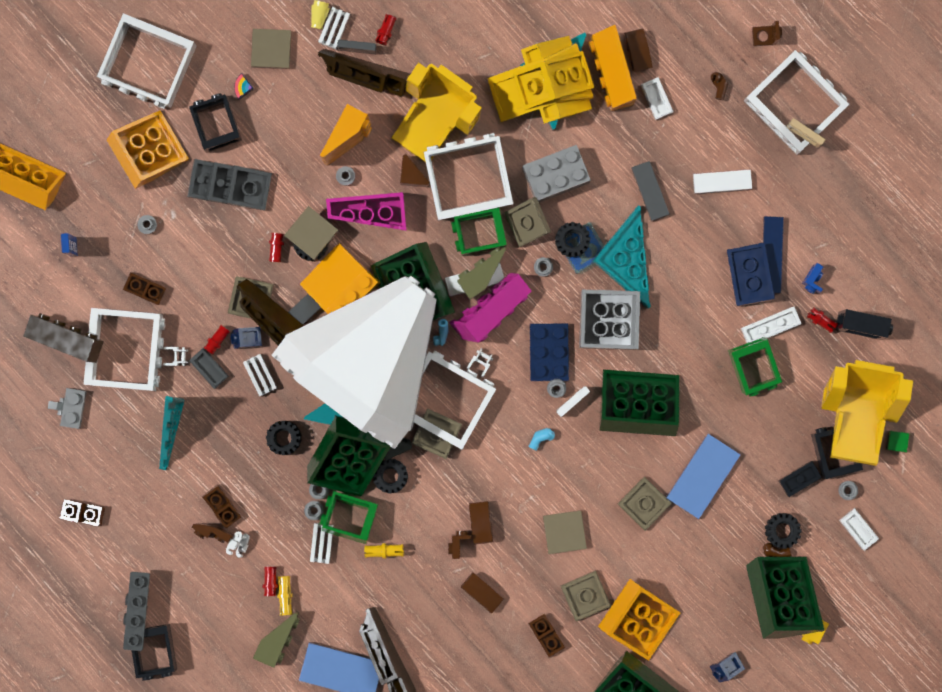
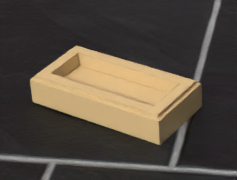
M794 118L786 126L816 148H819L825 141V138Z

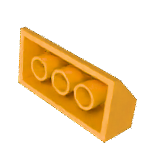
M613 25L593 34L591 41H589L590 50L595 52L596 55L594 60L595 68L597 71L600 70L601 78H599L601 88H605L607 96H604L607 107L611 108V111L633 106L637 99L616 25Z
M0 143V190L46 210L54 201L66 173Z

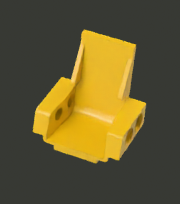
M570 36L541 42L521 49L525 65L487 78L501 122L540 110L545 124L592 109L590 99L593 98L591 90L594 88L584 52L579 51L577 44L572 45Z
M418 62L407 78L406 91L418 100L413 103L391 139L426 163L424 152L427 151V147L438 145V148H441L455 127L468 135L478 122L482 107L474 102L477 96L472 93L473 87L443 65L437 68L435 65L429 64L426 68Z
M855 360L854 364L846 363L845 368L836 366L823 390L821 409L836 412L830 458L877 466L885 422L897 423L910 403L913 380L904 379L903 373L896 372L894 367Z

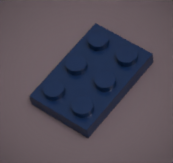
M765 242L728 249L727 255L737 307L775 300Z
M568 323L530 324V381H551L553 379L569 381Z

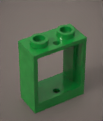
M499 208L455 216V222H451L453 233H457L458 240L455 241L457 252H461L462 256L494 250L498 247H507ZM492 216L498 243L465 249L460 222Z
M762 337L728 350L742 393L746 396L758 395L760 390L766 388L771 390L778 387L779 383H782L767 338ZM764 349L774 378L748 387L739 358Z
M333 491L332 496L328 495L326 501L327 513L322 514L319 525H322V531L367 544L378 504ZM336 501L368 510L360 535L329 526Z

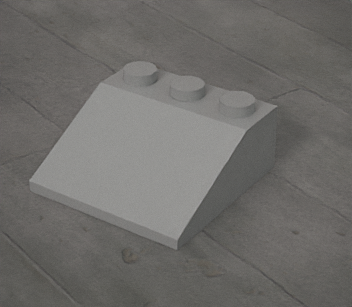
M582 289L579 348L639 349L640 291Z

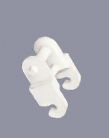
M164 347V350L170 349L174 351L173 363H163V366H179V363L185 366V363H188L185 361L186 352H188V350H185V347H182V350H179V347ZM177 352H181V361H177Z
M481 348L480 351L477 350V356H473L467 369H470L472 363L477 361L485 366V370L481 377H484L490 366L488 364L489 361L493 360L491 358L493 354L489 356L483 353ZM479 355L488 359L487 362L484 363L479 360Z
M237 531L233 539H230L226 553L232 555L233 552L230 550H236V556L242 558L243 555L240 552H246L250 536L246 533L242 535L241 532Z

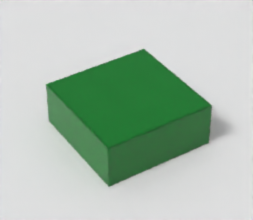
M889 431L886 450L907 453L909 433Z

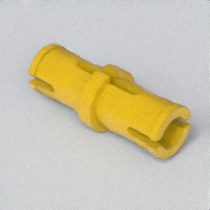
M386 543L376 546L365 545L364 552L366 554L364 555L365 558L382 557V559L392 556L404 557V545H386Z
M290 576L278 577L279 594H277V598H279L280 616L292 615L291 597H293V593H291Z

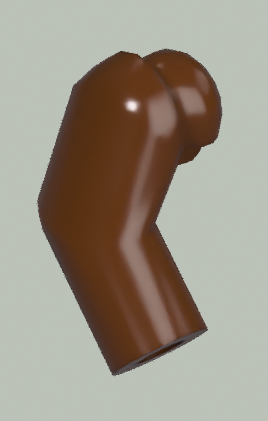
M714 72L711 74V81L717 88L715 99L724 101L728 82L721 73Z
M766 543L763 546V553L767 557L792 556L789 547L778 550L771 543Z

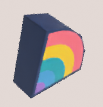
M242 73L237 77L234 89L238 100H240L254 88Z

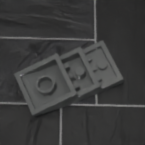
M194 159L187 197L265 211L272 173Z

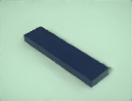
M764 216L763 243L765 242L774 293L780 294L784 217Z

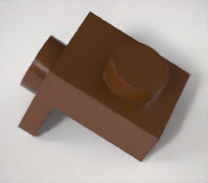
M456 531V534L452 535V543H448V554H452V559H460V539H471V534H467V531Z

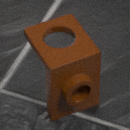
M774 21L771 26L753 27V46L776 45L780 38H782V28L779 27V21ZM759 31L767 33L768 38L766 41L758 40L757 33Z

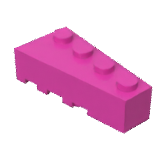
M403 192L326 199L327 215L330 219L407 231Z
M509 273L491 288V294L482 295L477 299L478 304L470 309L466 308L462 312L464 316L457 321L454 318L449 322L462 340L477 343L484 341L492 329L500 326L503 318L511 315L515 310L514 308L528 298L527 295L531 292V289L519 274Z

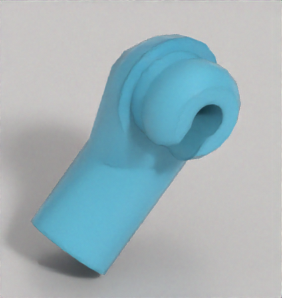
M441 319L438 322L439 336L435 335L433 337L435 346H443L446 343L449 329L448 322L445 319Z
M549 428L536 431L528 447L537 451L541 441H552L555 438L554 431Z

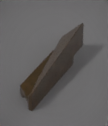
M322 49L318 52V56L324 60L327 66L326 70L331 76L383 93L386 89L399 97H403L406 91L407 78L410 73L328 49Z
M245 279L236 286L242 296V299L239 301L240 307L278 346L286 337L285 335L304 326L248 279Z
M376 608L366 609L367 614L359 632L381 685L387 683L389 692H416L414 684Z

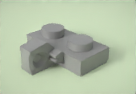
M66 388L65 398H60L59 402L49 401L48 409L58 410L57 415H62L60 426L81 428L87 391Z

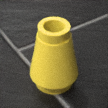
M314 0V4L311 5L312 28H323L330 10L328 8L329 3Z

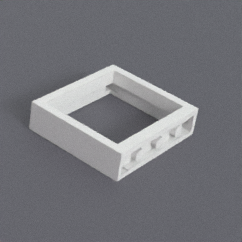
M123 13L97 77L102 81L101 84L112 88V85L119 87L118 91L129 95L131 92L136 94V98L144 102L151 100L155 106L162 109L165 106L171 108L197 45L191 40ZM129 27L186 49L166 99L109 77Z
M795 50L746 97L744 102L797 155L809 142L804 140L801 143L756 97L794 60L839 106L814 130L817 134L825 129L849 104L847 103V98L834 89L832 82L824 79L820 75V70L814 65L811 66L802 52L798 53Z
M491 133L483 135L484 139L477 141L476 137L464 139L465 143L457 145V141L445 143L446 147L438 148V145L427 147L424 156L438 220L513 204L499 136L495 137V134ZM494 143L505 197L442 210L431 156Z
M91 308L89 332L98 335L97 339H100L102 315L152 319L154 322L148 384L96 380L97 363L86 362L84 385L156 391V387H159L160 376H157L158 368L162 366V357H159L160 349H163L164 338H161L162 330H165L163 315Z
M434 350L433 353L428 352L423 373L430 361L433 360L488 391L461 440L415 414L414 423L456 447L463 449L496 389L493 388L494 383L487 379L483 381L477 379L478 374L469 369L466 372L461 370L460 364L453 360L450 362L443 359L444 355Z

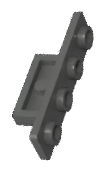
M130 573L129 592L125 598L127 613L124 614L123 624L125 625L124 650H143L150 573Z

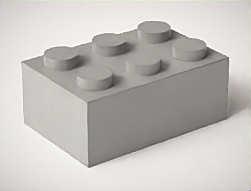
M577 145L535 160L522 167L532 195L537 198L539 203L589 184L591 181Z

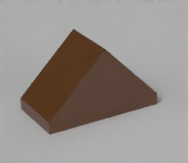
M404 154L400 184L403 186L428 188L430 182L407 154Z

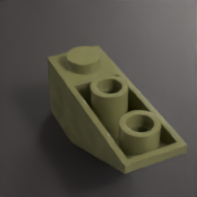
M499 247L489 253L491 255L490 258L487 260L482 258L474 264L476 268L470 272L467 269L458 275L460 279L457 280V283L469 300H472L486 290L506 251L505 247L501 250Z
M296 611L260 641L253 659L273 668L277 664H281L285 655L282 653L284 646L288 647L293 637L290 635L292 628L296 629L300 621L298 617L299 612Z

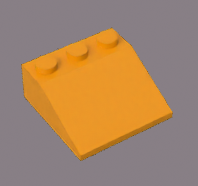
M349 104L346 105L320 154L324 164H331L359 144L364 137L367 138L372 127L368 114Z
M161 110L112 131L107 138L109 146L135 189L157 179L189 160Z
M338 243L300 285L329 314L370 294L381 282Z
M629 579L598 627L608 636L649 661L681 612Z

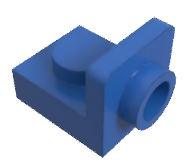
M815 263L802 282L805 285L804 289L812 294H815V292L817 294L821 293L823 290L814 284V281L818 282L823 275V272H821L823 266L819 263Z

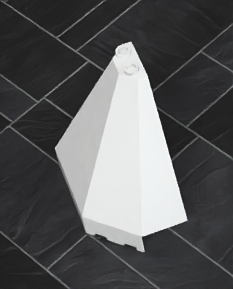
M405 276L285 335L286 337L272 354L280 362V365L287 372L294 375L293 378L304 388L361 431L369 432L374 438L383 443L386 442L394 449L407 432L411 431L414 424L437 300L434 298L435 293L427 287L422 289L418 286L420 282L412 276L409 278Z

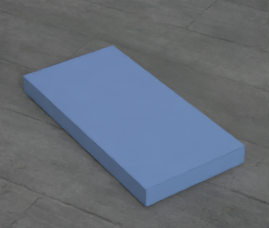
M707 434L666 498L699 519L740 457V454L710 434Z
M309 642L299 681L340 692H376L379 678L370 658Z

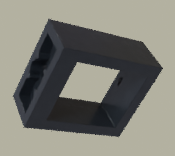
M218 93L211 96V99L207 101L203 99L193 102L192 106H189L201 144L206 153L242 141L228 97L225 94ZM224 104L233 132L207 140L198 113Z
M845 309L838 312L836 321L838 324L835 330L881 340L888 338L892 334L893 324H891L892 319Z
M827 427L815 429L816 433L811 434L822 479H829L863 470L862 463L857 462L828 469L820 438L833 435L834 428L827 430Z
M170 624L145 628L144 636L165 634L170 666L143 670L140 651L131 650L136 678H142V681L153 679V675L161 674V677L172 676V672L177 670Z

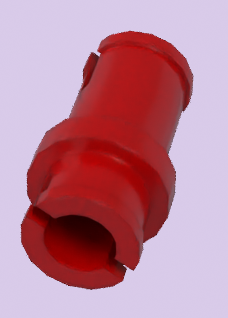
M385 14L381 28L377 30V38L375 39L377 43L386 46L388 39H391V31L397 20L394 16Z
M271 233L269 261L281 262L284 234Z
M813 307L810 311L814 315L809 312L807 318H810L813 324H818L829 333H832L834 329L828 324L836 328L838 323L824 315L822 310L818 311Z
M220 325L211 339L208 338V343L203 348L214 355V352L221 348V343L230 331Z
M264 567V584H262L264 596H276V588H278V584H276L277 567Z

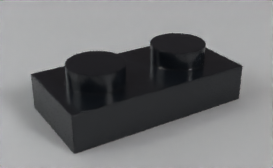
M810 461L781 478L778 482L787 497H791L822 477L813 462Z

